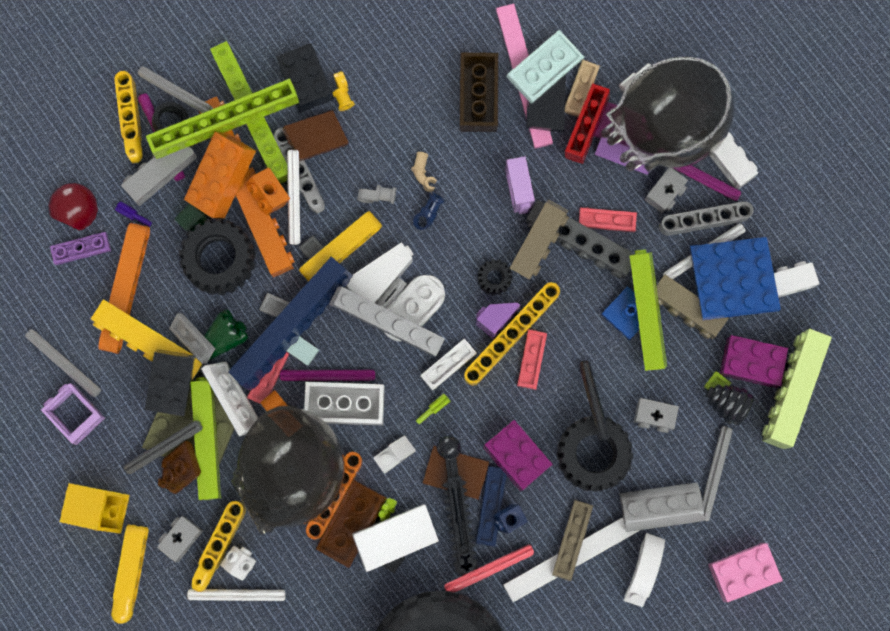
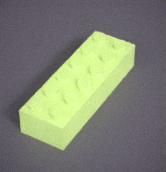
M808 329L802 332L800 336H796L793 346L796 347L794 353H790L787 364H789V367L783 373V384L781 389L778 388L774 397L777 401L775 406H772L769 411L768 417L770 420L768 425H765L762 430L763 442L782 449L794 446L832 337L812 329Z

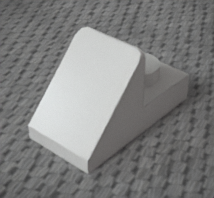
M404 435L388 445L389 447L376 455L374 460L385 474L416 452V450Z

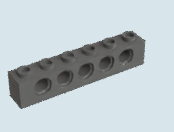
M537 200L526 219L529 229L533 227L545 203ZM570 217L564 227H559V229L566 228L569 232L565 236L560 234L556 240L561 243L563 248L569 251L572 249L578 252L577 255L579 257L594 261V265L598 268H606L611 271L614 277L625 279L631 269L630 255H634V253ZM582 237L585 240V244H577L575 238ZM594 246L600 247L601 250H602V253H601V254H595V253H593L592 247H594ZM609 256H616L618 263H611Z

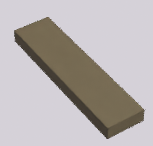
M574 500L552 576L572 581L593 505Z

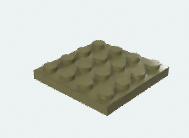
M191 387L186 414L178 416L157 412L142 448L146 450L151 449L193 422ZM214 393L220 465L235 428ZM193 435L185 441H189L192 444L195 452V439ZM180 443L179 445L172 448L171 450H169L161 456L166 457L182 443Z

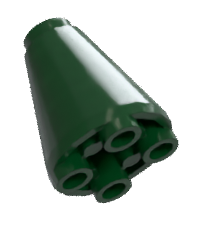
M224 309L216 316L204 335L215 348L209 360L244 343L249 337L245 332L247 327L241 321L237 322L233 318L232 313L227 309Z

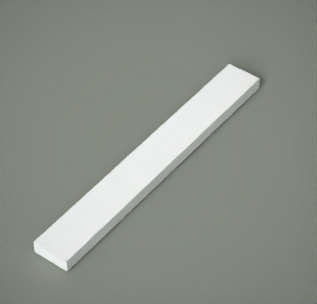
M622 517L583 540L576 567L638 531L626 532ZM558 554L504 584L512 602L557 578L552 576Z

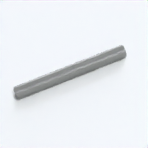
M140 67V70H138L140 77L199 112L204 113L213 109L211 105L146 67Z
M31 329L26 333L25 337L92 397L100 394L101 389L37 332Z
M722 426L702 499L704 521L710 520L732 434V429Z

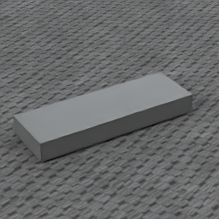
M177 313L169 329L196 356L201 364H207L215 350L214 346L182 313Z

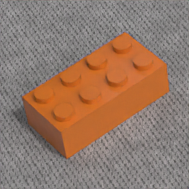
M215 131L184 200L211 218H225L256 150L228 133Z

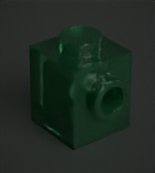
M189 203L174 220L185 231L189 232L191 230L193 232L196 229L195 225L199 223L200 225L205 224L206 217L203 215L204 212Z

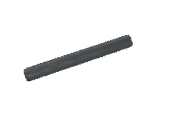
M193 421L124 465L125 472L127 474L136 472L203 429L201 422Z

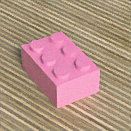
M767 543L758 544L708 564L723 602L727 603L783 581Z

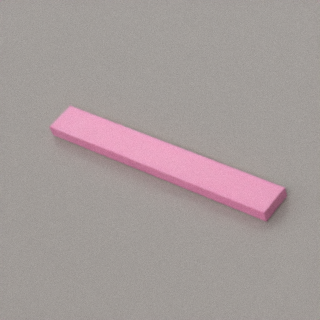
M511 4L496 8L513 70L529 55L515 5ZM519 91L520 99L526 117L527 99ZM529 128L534 149L553 144L550 131Z

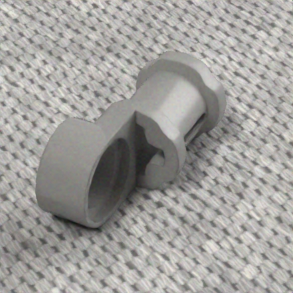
M377 185L376 191L359 189L357 200L364 203H374V201L378 202L381 200L394 204L397 188L389 189Z

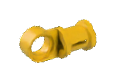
M340 71L333 74L338 89L332 92V94L338 101L339 111H345L353 107L355 103L349 97L346 78L343 72Z

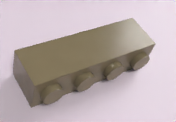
M551 200L546 201L510 269L529 280L533 275L537 276L541 269L540 261L542 259L546 260L551 251L548 249L551 242L555 244L560 235L557 232L559 227H564L569 219L567 216L569 210Z
M666 274L656 285L659 306H665L671 315L684 319L683 322L687 326L698 329L700 331L699 334L706 339H714L729 319L726 317L702 320L698 297Z

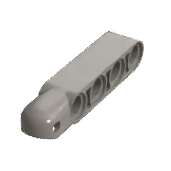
M278 128L274 133V138L287 163V151L292 150L288 140L279 141L280 136L285 134L282 128ZM303 160L299 162V168L304 169V172L299 175V191L305 197L310 209L318 214L324 210L325 204ZM311 184L312 189L310 191H304V185Z

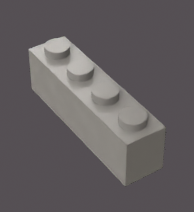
M190 147L156 159L153 155V159L148 163H143L134 175L127 176L121 186L138 206H141L197 158Z

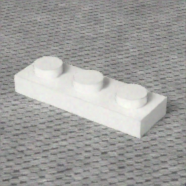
M463 339L421 374L420 377L433 391L477 353Z

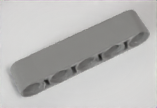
M738 202L668 215L660 222L659 230L663 235L670 236L742 223L753 214V206L748 202ZM739 209H745L747 216L741 215ZM720 212H726L729 218L723 219ZM702 215H707L710 218V222H704ZM684 218L690 219L691 222H692V225H691V226L685 225V224L683 223V219H684ZM664 222H671L673 229H667Z

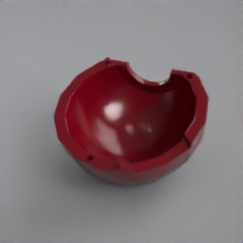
M77 183L64 184L57 188L50 197L48 205L52 219L79 231L91 225L98 211L97 201L92 191L86 186Z

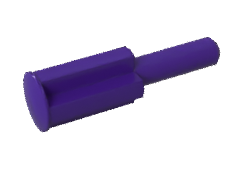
M122 201L117 204L115 211L131 220L136 219L146 226L150 227L152 225L151 221L137 214V210L124 204Z

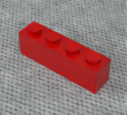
M592 83L566 147V159L580 164L584 163L610 98V89Z

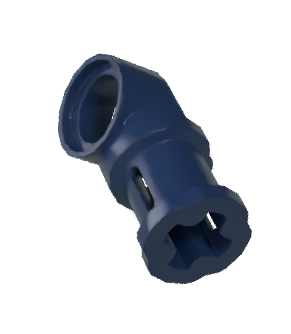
M430 192V198L426 205L414 216L413 224L417 229L425 230L430 228L438 215L437 211L441 203L445 202L444 198L440 195ZM421 216H424L427 220L424 227L419 224Z

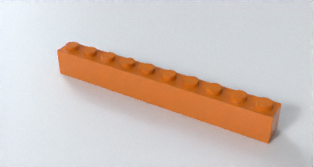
M217 96L205 101L213 109L225 105L224 101L220 102ZM233 130L225 132L241 141L238 134L234 135ZM252 167L248 168L236 193V197L269 272L274 278L294 269L292 263L295 261L291 252L287 253L284 246L287 243L284 236H279L277 229L280 227L276 218L272 219L270 214L266 216L259 208L253 195L247 190L246 182L251 176L256 174Z

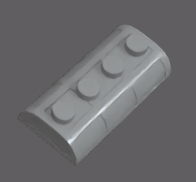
M697 482L619 493L626 532L704 521L703 503Z

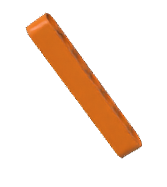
M129 223L109 300L110 304L128 315L131 312L150 235L149 226ZM104 328L99 339V350L119 354L123 339L121 338L120 341L109 336L111 332Z

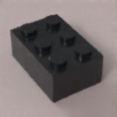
M312 43L276 56L285 80L290 79L299 100L296 107L299 113L334 100Z
M160 349L154 352L145 410L178 416L186 414L195 355Z

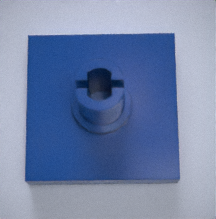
M627 286L601 315L630 340L640 328L635 292Z

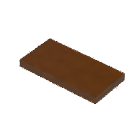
M353 480L316 550L350 568L358 553L352 534L373 526L387 498Z

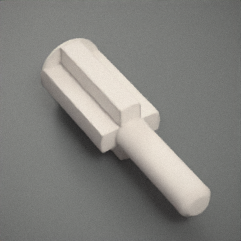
M646 64L637 73L633 72L619 84V88L624 93H627L639 82L640 77L651 68V65Z

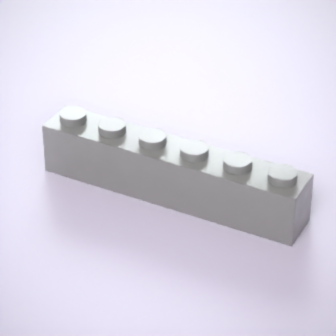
M337 287L329 304L432 356H437L445 339L344 287Z

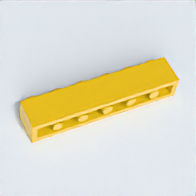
M104 299L91 317V320L94 321L93 326L101 331L106 328L111 332L109 336L118 341L121 338L127 341V347L135 352L137 349L145 352L143 356L152 362L154 352L157 349L193 355ZM195 358L192 380L202 366L197 358Z

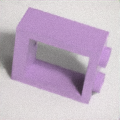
M526 157L506 160L505 172L514 213H529L533 209L535 199Z
M69 383L68 385H63L58 390L59 394L54 398H49L44 403L45 407L41 411L72 444L77 445L105 417L75 385ZM74 393L93 414L72 433L53 411Z

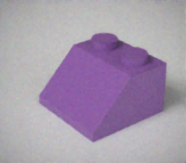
M518 303L490 304L487 308L483 306L476 314V325L494 339L518 312L520 305Z

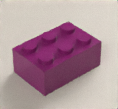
M731 335L726 339L719 374L724 377L772 388L780 387L788 348Z
M515 420L483 446V449L504 471L520 492L553 465Z

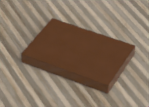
M333 110L283 126L282 128L292 150H298L299 162L347 146L349 143Z
M433 446L423 484L447 490L446 487L441 486V484L446 482L447 477L445 459L440 457L437 447ZM459 454L457 457L458 473L461 476V480L467 482L462 486L467 489V492L463 494L464 496L479 500L489 462Z

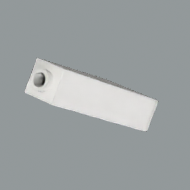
M401 242L353 274L347 287L355 294L376 304L397 277H400L413 262L411 257L414 255L408 245L404 247Z

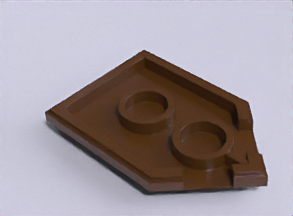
M184 441L163 459L161 466L163 473L162 478H159L158 486L168 489L173 494H177L200 476L201 470L193 446L189 441Z

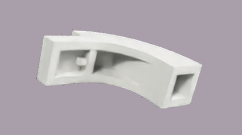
M646 533L640 546L636 569L626 591L624 601L643 607L646 599L649 598L660 567L665 539Z

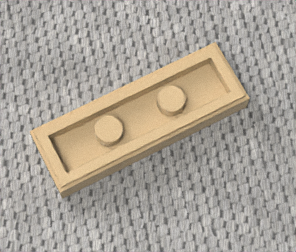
M582 60L565 105V113L579 117L592 83L594 84L599 65Z

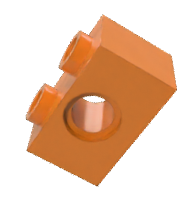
M269 167L251 176L245 184L248 192L253 195L259 208L266 216L280 209L290 200V197Z

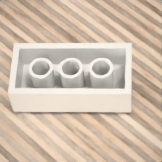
M306 382L304 422L383 425L385 386L381 384Z

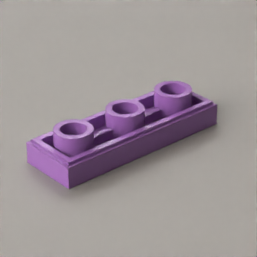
M601 137L595 153L597 156L647 175L655 156L605 137ZM627 152L628 157L622 158L621 154Z
M106 232L50 246L54 265L111 251Z

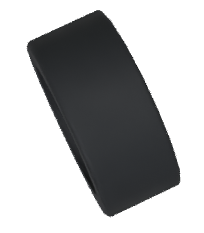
M175 102L162 103L155 109L152 117V127L154 132L164 129L159 122V118L165 112L176 114L181 119V122L189 119V115L181 105Z

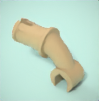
M417 152L415 164L411 171L414 172L416 179L423 185L424 189L427 192H432L435 187L429 186L428 183L435 184L437 180L434 177L427 178L425 176L428 154Z

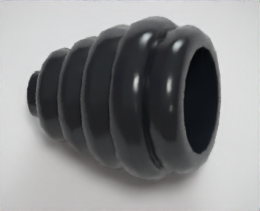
M717 384L714 388L710 386L705 396L708 398L707 403L713 406V410L718 412L719 417L724 418L725 422L729 424L734 423L735 425H740L744 421L754 400V396L749 394L744 388L739 389L736 386L730 388L728 385L722 387L720 384Z

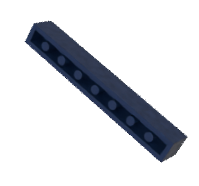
M331 256L228 373L250 391L257 387L260 380L272 370L274 364L284 357L290 346L295 344L299 336L310 328L315 318L324 312L325 307L331 302L337 287L347 286L353 275Z

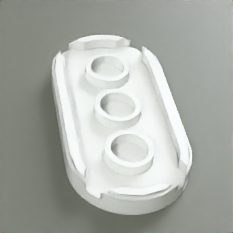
M418 276L396 297L397 300L393 301L387 307V310L422 327L444 302L445 291L443 284L434 276ZM385 333L386 336L389 337L390 339L395 340V341H401V340H399V339H397V338H395V337H393V336H391V335Z

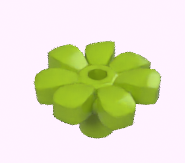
M388 498L386 503L383 504L381 511L378 513L381 521L387 520L391 513H394L395 506L397 505L396 500Z

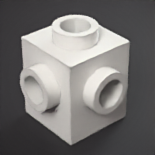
M233 546L220 565L228 573L243 581L253 568L256 560L251 557L252 552L245 547L239 549Z

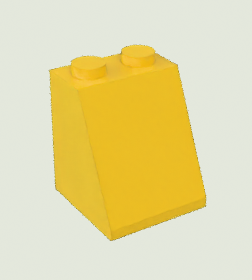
M68 483L60 522L121 534L130 495Z

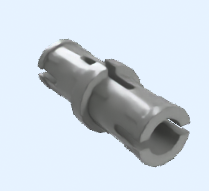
M397 277L376 304L387 309L392 301L397 300V295L407 284Z

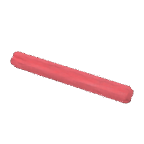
M528 544L445 584V591L457 592L532 556L534 550Z

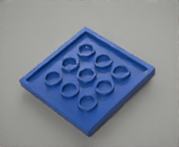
M767 237L690 246L702 320L780 311V302Z

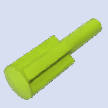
M443 393L429 405V409L417 418L416 422L421 424L432 413L436 414L450 402L449 398Z

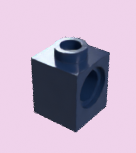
M511 504L493 515L496 520L494 524L498 531L509 534L528 522L519 504ZM508 515H510L512 518V521L509 525L506 523V517Z

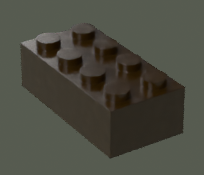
M461 52L460 132H497L498 53Z

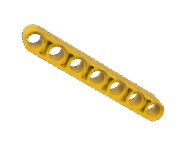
M547 283L466 369L464 379L467 384L474 386L480 383L528 329L557 300L560 294V288L557 284ZM552 288L555 290L556 295L549 297L546 294V290ZM540 302L543 305V309L540 311L535 310L533 303ZM520 317H529L530 323L527 325L522 324ZM515 330L517 337L514 339L509 338L507 331ZM495 344H502L504 351L501 353L494 350ZM484 357L489 358L491 365L484 367L480 362L481 359ZM471 371L476 372L478 379L475 381L469 380L468 373Z

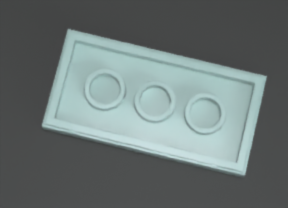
M558 30L509 72L506 77L532 104L583 60L584 56Z

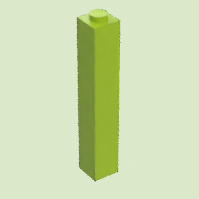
M646 249L636 250L634 255H630L645 371L665 369L667 367L653 256L652 252L647 253Z
M201 377L191 382L193 421H200L203 429L194 435L195 454L201 470L200 476L197 477L199 500L221 499L214 391L207 378Z

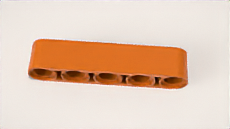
M350 452L343 459L306 527V534L309 538L319 539L324 535L362 466L363 460L358 453ZM351 456L358 457L359 462L356 466L352 467L348 464ZM342 473L349 475V481L345 484H341L339 481V476ZM333 490H337L340 494L337 501H332L329 498L330 492ZM324 507L330 510V516L326 519L320 516V510ZM313 525L320 527L321 531L317 536H313L310 532Z

